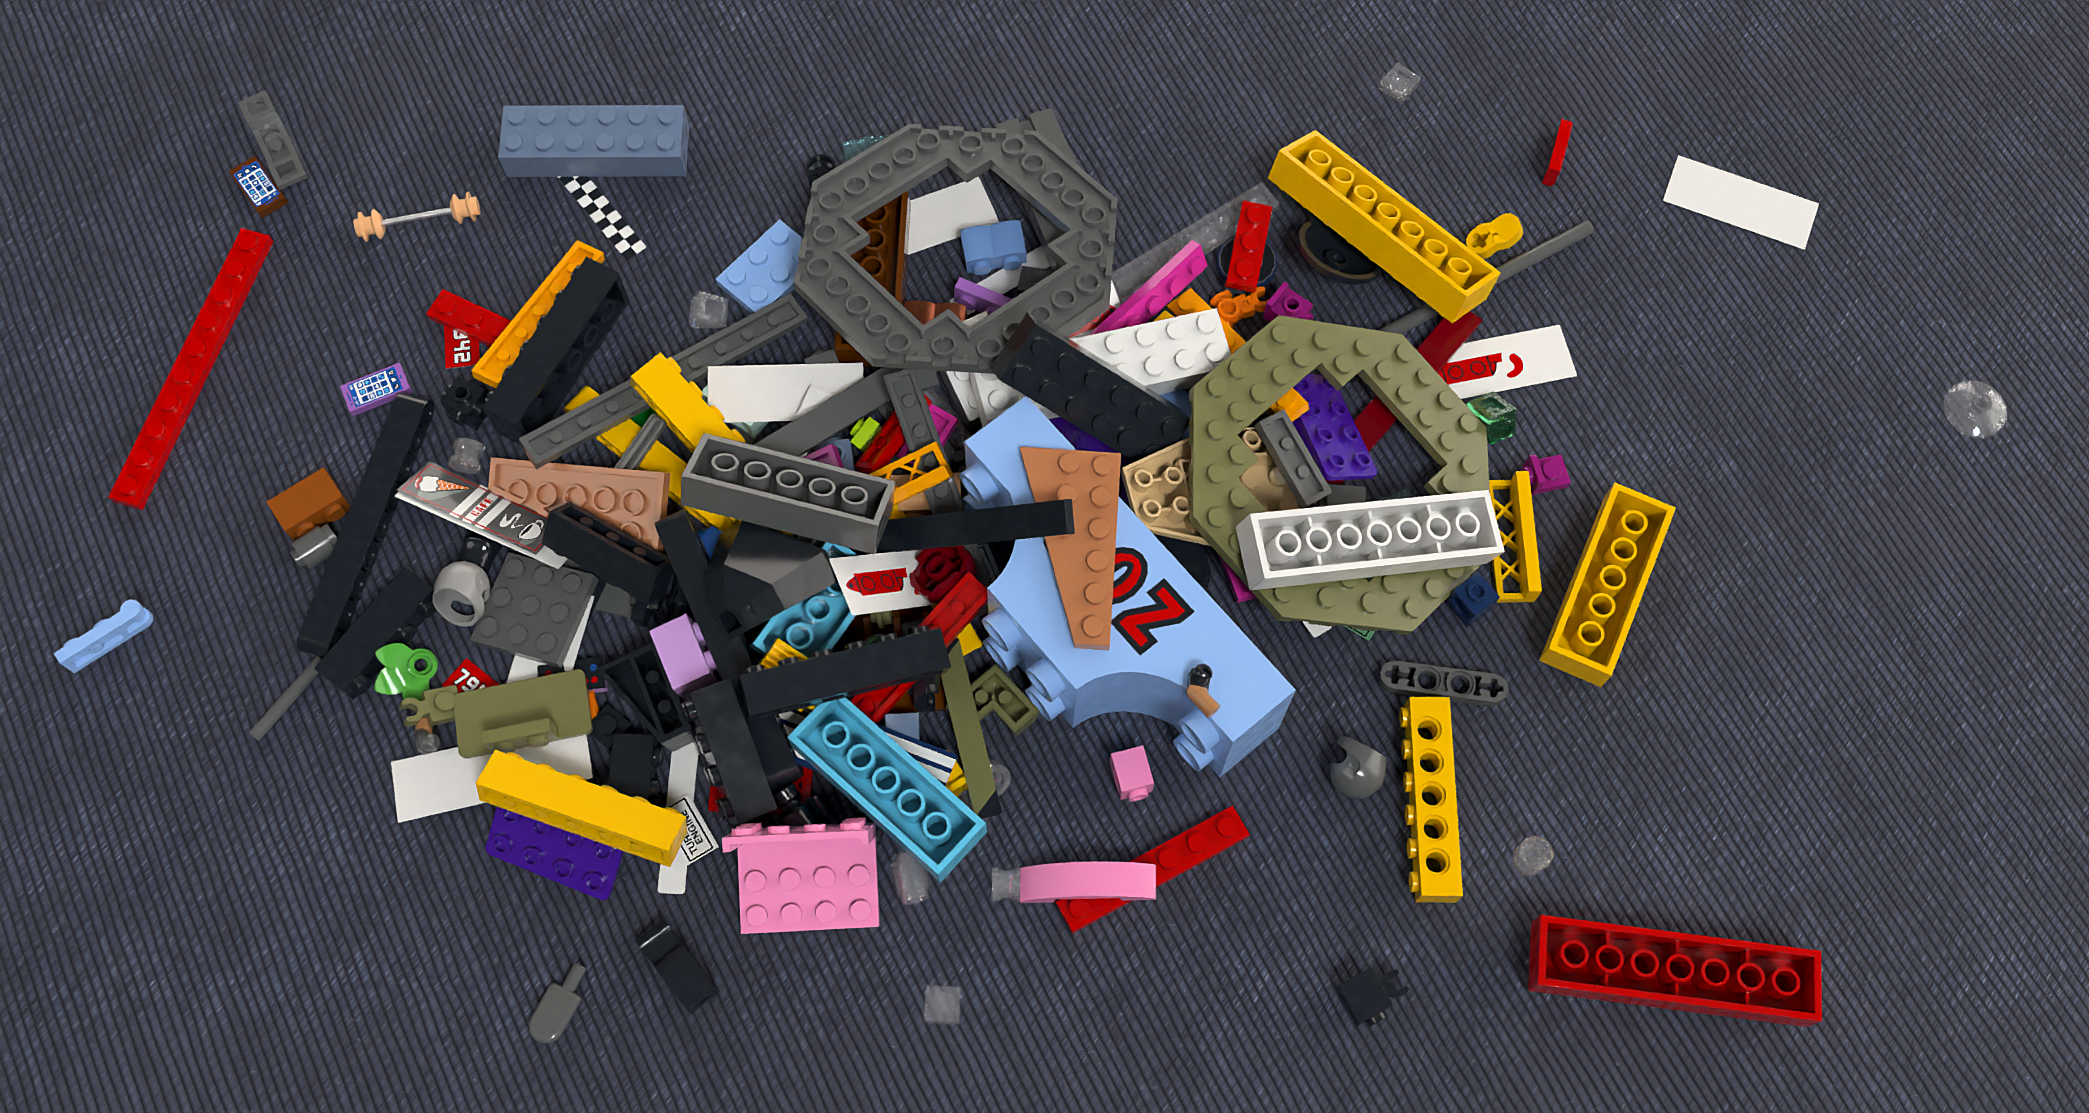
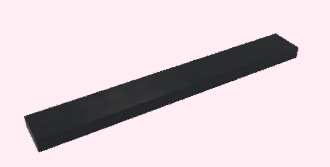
M1072 499L888 520L875 554L1075 534ZM862 551V555L871 554V553H867V552H863V551Z

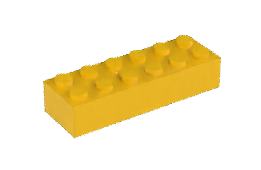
M1618 483L1612 485L1603 499L1539 661L1599 687H1602L1612 676L1675 512V507Z

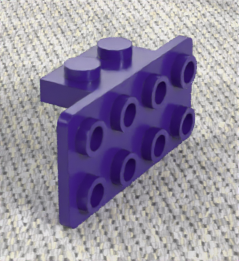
M1308 374L1293 388L1308 402L1309 410L1292 423L1313 460L1318 464L1323 477L1329 481L1373 479L1377 474V469L1340 391H1337L1322 374Z
M500 807L496 808L485 846L486 852L491 856L600 900H606L610 897L624 854L622 850Z

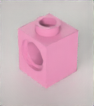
M1144 746L1111 753L1109 763L1120 800L1129 798V801L1133 802L1148 797V793L1153 791L1154 781Z

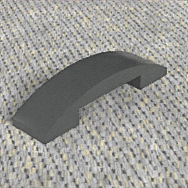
M266 90L239 101L238 105L268 163L267 166L279 190L308 178L294 144Z

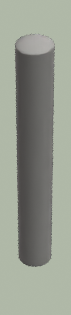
M316 656L250 730V735L258 741L263 738L319 674L314 668L322 660L320 657Z

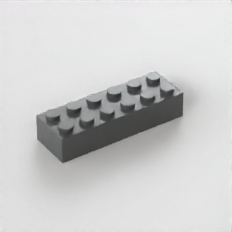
M703 433L681 477V505L875 554L893 510L896 481Z

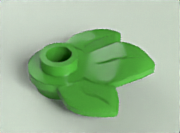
M393 643L379 648L375 655L385 667L381 669L376 677L374 690L387 695L402 693L403 699L415 698L422 701L420 695L423 691L429 690V679L437 671L438 662L435 655L427 649L419 648L412 650L402 643ZM421 658L425 662V667L423 670L417 671L414 668V663L417 659Z

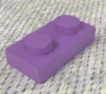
M959 277L954 289L955 302L965 305L967 310H977L981 313L986 311L988 315L1012 300V298Z

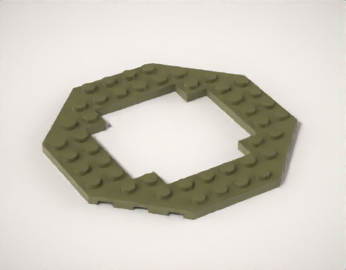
M1278 315L1190 389L1191 420L1189 421V446H1191V463L1189 464V489L1191 490V506L1189 507V522L1248 588L1235 527L1249 514L1267 511L1238 479L1239 476L1259 460L1240 439L1238 434L1315 368L1320 371L1337 391L1357 374L1364 380L1442 467L1423 485L1424 489L1431 496L1489 490L1490 493L1487 428L1403 334ZM1481 565L1374 576L1369 581L1365 578L1251 591L1278 621L1290 622L1296 620L1305 621L1313 625L1331 627L1341 625L1350 626L1352 629L1375 632L1385 630L1394 631L1395 634L1408 635Z

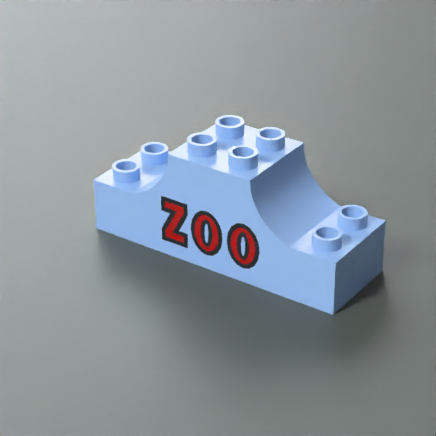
M1027 396L964 442L966 470L960 473L959 476L968 491V495L962 499L965 510L1034 503L1024 463L1020 455V447L1076 450ZM1118 497L1109 650L1074 648L1044 537L1010 540L1013 552L1009 562L999 577L987 587L988 615L982 619V623L990 636L983 641V644L993 660L1005 672H1009L1017 664L1025 672L1032 683L1025 690L1026 695L1046 720L1051 721L1061 714L1071 727L1074 728L1081 722L1103 713L1127 711L1150 715L1172 724L1181 733L1173 740V743L1182 758L1194 770L1201 771L1205 766L1209 765L1219 777L1224 775L1279 729L1295 693L1293 686L1120 497ZM1201 663L1208 665L1213 672L1212 678H1210L1208 693L1221 706L1210 718H1207L1186 694L1188 674L1192 668Z

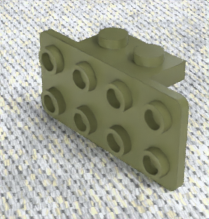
M580 669L462 692L453 697L458 752L465 759L493 754L495 750L507 754L508 752H514L515 749L524 747H543L548 745L549 742L588 735L593 730L586 674Z

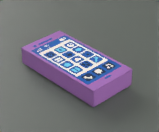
M400 363L340 386L352 416L394 401L400 392L413 393Z

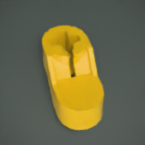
M1502 214L1492 222L1483 223L1474 228L1466 238V245L1482 259H1486L1498 250L1509 249L1517 243L1523 235V227L1519 218L1514 214Z

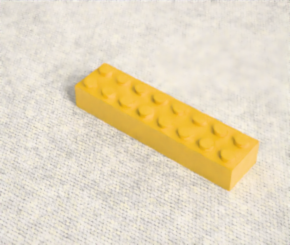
M1314 130L1279 150L1268 179L1299 202L1302 207L1308 209L1323 221L1325 225L1346 239L1349 244L1355 246L1372 262L1388 272L1395 280L1407 287L1419 299L1435 309L1442 317L1454 323L1487 299L1501 272L1318 131Z

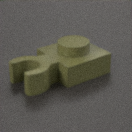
M456 685L423 691L420 695L422 701L415 698H407L401 701L399 705L400 710L409 708L415 712L414 716L405 718L404 726H414L423 718H427L429 727L455 721L453 697L458 694Z

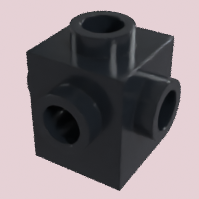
M458 376L453 384L446 387L440 402L447 411L446 416L451 421L461 426L464 424L477 431L487 417L483 407L488 394L486 393L487 388L474 379L467 381Z

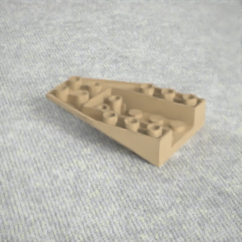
M1246 427L1238 436L1259 460L1239 476L1238 479L1267 512L1300 509L1296 498L1255 427ZM1189 437L1131 463L1120 470L1131 510L1153 534L1211 546L1189 522V507L1191 506V490L1189 489L1191 446H1189Z

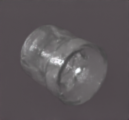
M1539 836L1526 838L1512 854V864L1515 870L1524 876L1538 875L1553 859V849L1550 843Z

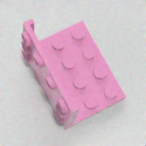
M865 817L846 818L840 824H807L804 826H770L762 828L761 823H744L731 829L732 833L722 838L723 852H731L736 848L738 849L741 934L879 927L875 823L866 822Z

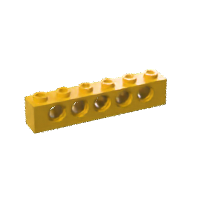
M1409 697L1399 712L1400 727H1405L1406 739H1403L1401 743V756L1403 760H1407L1408 772L1403 774L1404 792H1409L1410 805L1405 807L1406 825H1411V838L1407 840V856L1409 859H1413V872L1409 873L1410 892H1415V902L1456 903L1463 896L1450 697ZM1418 728L1428 729L1432 733L1433 739L1427 740L1422 738L1418 733ZM1420 760L1430 761L1434 765L1435 771L1426 772L1420 766ZM1429 792L1433 794L1437 800V805L1425 803L1422 799V793ZM1424 826H1434L1438 830L1439 838L1433 839L1428 837L1424 832ZM1433 858L1437 860L1441 866V872L1430 871L1426 865V859Z

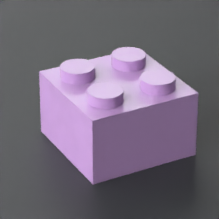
M687 614L649 631L671 687L682 698L683 695L722 681L697 622H694Z

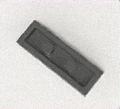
M1285 409L1254 425L1301 509L1316 503L1332 493Z

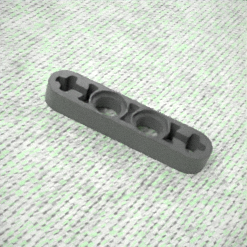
M1389 661L1385 663L1378 675L1380 687L1388 693L1414 697H1450L1451 702L1489 707L1499 705L1509 691L1506 680L1497 674L1403 661ZM1391 670H1394L1398 677L1407 678L1410 672H1413L1410 681L1411 687L1407 686L1408 679H1399L1396 684L1391 683V678L1386 677V675H1389ZM1421 674L1431 675L1435 680V687L1432 689L1422 688L1418 683V676ZM1454 678L1463 679L1468 685V691L1464 694L1456 693L1451 688V680ZM1475 681H1478L1476 688L1485 689L1492 683L1494 684V689L1500 692L1495 697H1491L1490 691L1479 689L1476 695H1473L1476 686Z

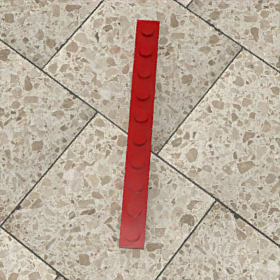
M241 228L108 496L114 503L143 511L274 242L269 235Z

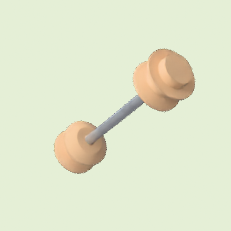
M468 191L464 199H459L456 194H453L450 200V208L383 220L379 212L372 209L371 216L367 217L362 212H358V218L354 219L353 222L357 236L363 237L364 241L368 242L370 235L373 234L382 239L385 233V226L451 213L459 224L463 223L464 217L469 216L473 222H476V215H480L481 211L477 197H471Z

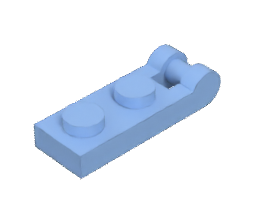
M127 600L121 605L120 612L109 619L99 621L94 625L93 629L79 638L67 641L63 648L56 651L54 655L61 665L76 673L149 627L153 622V615L136 600Z

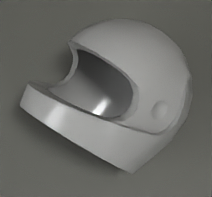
M467 561L453 562L443 568L435 581L433 591V603L437 611L447 621L455 625L465 627L474 625L483 616L484 603L490 596L491 588L486 572L478 565ZM452 601H458L473 605L475 613L469 616L461 615L452 609L451 603Z

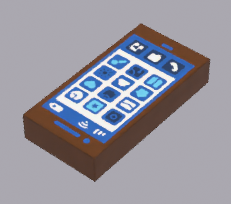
M255 156L228 171L261 218L266 217L288 203Z

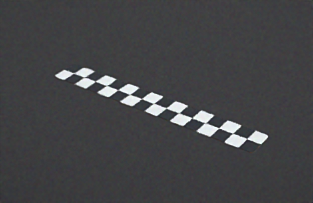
M588 176L558 177L626 260H629L646 248L645 244Z

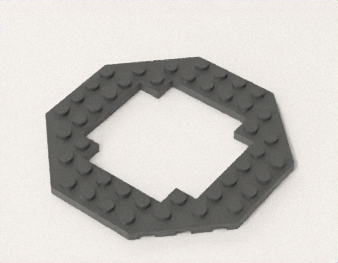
M908 124L812 182L811 200L805 218L804 237L801 239L798 255L799 263L794 276V289L873 367L995 374L990 367L1027 313L1068 337L1109 309L1118 199L1038 131L1025 130L1024 134H1008L1007 129L982 128V132L964 131V127L940 125L939 130L922 129L921 124ZM947 166L967 183L991 168L1065 233L1047 245V254L1061 268L970 328L949 309L923 325L851 257L852 254L870 244L869 234L856 222Z

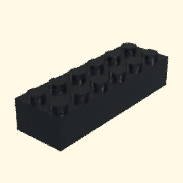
M588 257L584 259L581 265L574 268L571 280L564 290H560L557 293L554 304L547 315L545 314L539 319L537 329L532 337L522 344L519 356L512 365H509L504 370L501 382L485 399L483 409L499 435L519 444V438L550 422L630 302L619 272Z
M1029 313L1025 315L990 367L997 378L1003 383L1135 462L1177 443L1191 420L1180 407Z

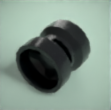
M817 154L808 160L806 171L810 189L813 181L836 168L835 160L831 156Z

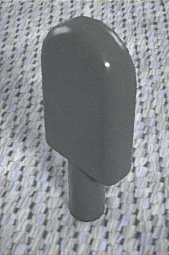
M574 963L562 986L556 983L549 985L529 1022V1033L534 1040L542 1044H549L561 1037L581 1002V997L574 993L587 970L585 967Z

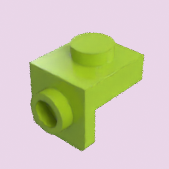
M870 416L866 421L860 419L849 433L853 436L850 441L851 444L864 453L882 427Z

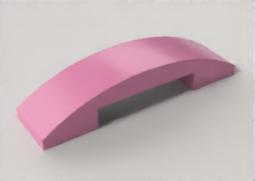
M1067 862L1020 868L1021 903L1055 902L1056 899L1120 898L1122 901L1156 900L1155 864L1134 862Z

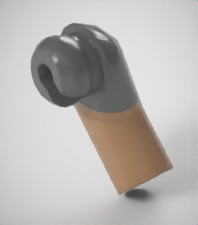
M427 718L421 719L415 725V748L422 754L436 751L440 745L439 737L432 733L433 726L429 727Z

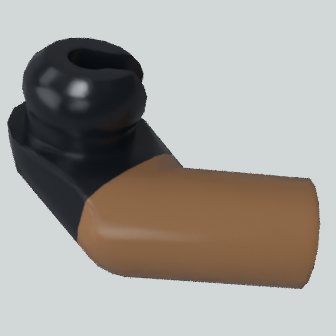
M1201 663L1192 668L1188 674L1186 694L1207 718H1210L1221 706L1208 693L1210 678H1212L1213 672L1208 665Z

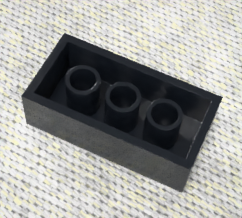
M730 678L683 695L685 702L681 703L680 707L687 723L692 722L695 728L696 735L692 736V740L698 755H705L708 767L704 768V773L710 787H716L720 799L715 801L721 818H726L729 823L740 824L778 809Z

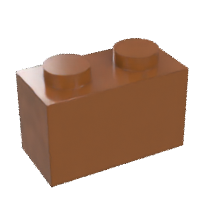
M324 467L266 502L284 531L293 541L316 526L321 528L329 522L341 519L351 507L334 479Z

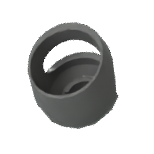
M1340 735L1335 742L1347 752V757L1342 763H1330L1332 783L1337 791L1349 798L1362 799L1369 797L1383 784L1387 758L1356 740Z

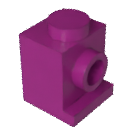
M1283 282L1266 303L1263 318L1269 322L1278 315L1313 320L1314 315L1311 312L1314 304L1291 290L1289 284Z

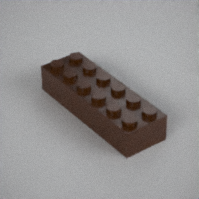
M909 190L856 222L869 234L870 244L851 255L862 268L903 306L905 304L911 213ZM836 331L835 354L839 363H863V367H873Z

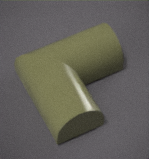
M996 664L971 684L980 722L993 711L1015 735H1019L1032 725L1040 714L1039 709ZM947 704V705H946V710H947L948 714L950 715L949 707H948V704Z

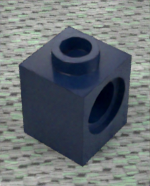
M1478 572L1454 589L1446 604L1462 623L1468 627L1492 610L1500 596Z

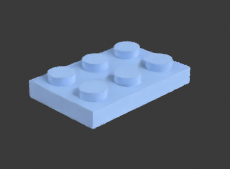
M779 219L715 279L717 285L751 314L787 296L794 290V276L798 268V255L802 237Z

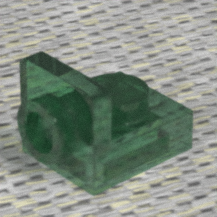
M1490 392L1467 402V407L1486 426L1488 443L1494 444L1515 434L1516 408L1496 393Z

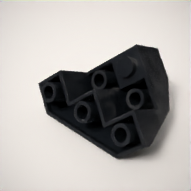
M741 521L722 532L705 573V582L710 614L725 641L728 642L790 607L837 583L838 580L826 550L775 529L746 521Z

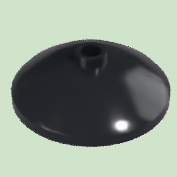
M1319 218L1306 222L1298 233L1297 245L1303 258L1315 271L1326 278L1343 284L1359 285L1376 280L1383 271L1379 265L1372 262L1355 246L1349 244L1346 239L1325 225Z

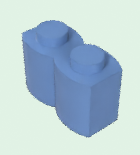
M1018 220L1003 221L991 226H973L960 231L967 273L985 275L996 268L1015 270L1020 268L1023 263H1027L1021 223Z

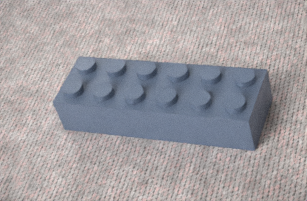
M684 105L503 106L498 158L507 177L686 176L689 122Z

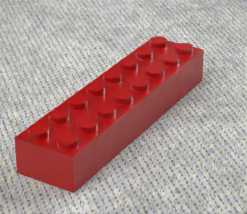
M1540 915L1531 922L1528 991L1808 1027L1822 1022L1821 951Z

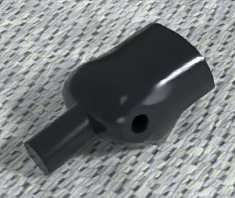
M469 531L463 539L462 549L456 562L467 561L474 563L486 573H489L492 563L502 549L503 544L474 531Z

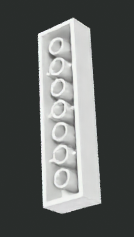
M1217 308L1070 339L1159 395L1192 388L1231 355ZM969 372L983 428L1025 397L1022 393L1000 381L995 374ZM1030 399L1048 419L1060 417Z
M1489 490L1249 514L1235 527L1250 591L1481 565L1490 562L1505 552Z

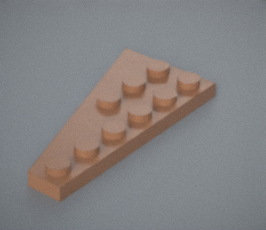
M1020 447V455L1024 463L1034 503L1072 499L1075 534L1044 537V541L1052 563L1057 588H1059L1074 648L1109 650L1121 453Z
M491 457L489 490L513 502L525 505L547 518L551 510L570 501L663 553L664 546L657 533L655 522L667 516L670 473L561 463H548L536 470L531 461Z

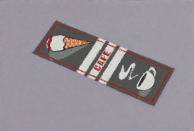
M427 462L397 489L399 492L535 555L544 547L542 540L548 520L547 517L433 462Z

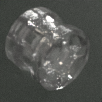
M469 438L455 439L452 446L455 452L449 459V467L462 473H479L482 466L479 460L485 453V445Z
M1000 867L992 868V901L999 902L1002 898H1010L1012 902L1020 901V867H1013L1011 870H1002Z

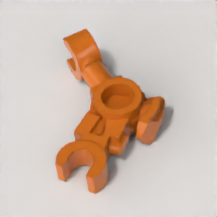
M1260 286L1256 288L1255 293L1247 297L1245 294H1241L1232 298V293L1229 290H1225L1216 294L1210 300V305L1217 308L1219 316L1231 328H1234L1235 323L1241 319L1254 316L1255 311L1264 312L1266 303L1269 300H1258V298L1265 295L1266 291L1265 287Z

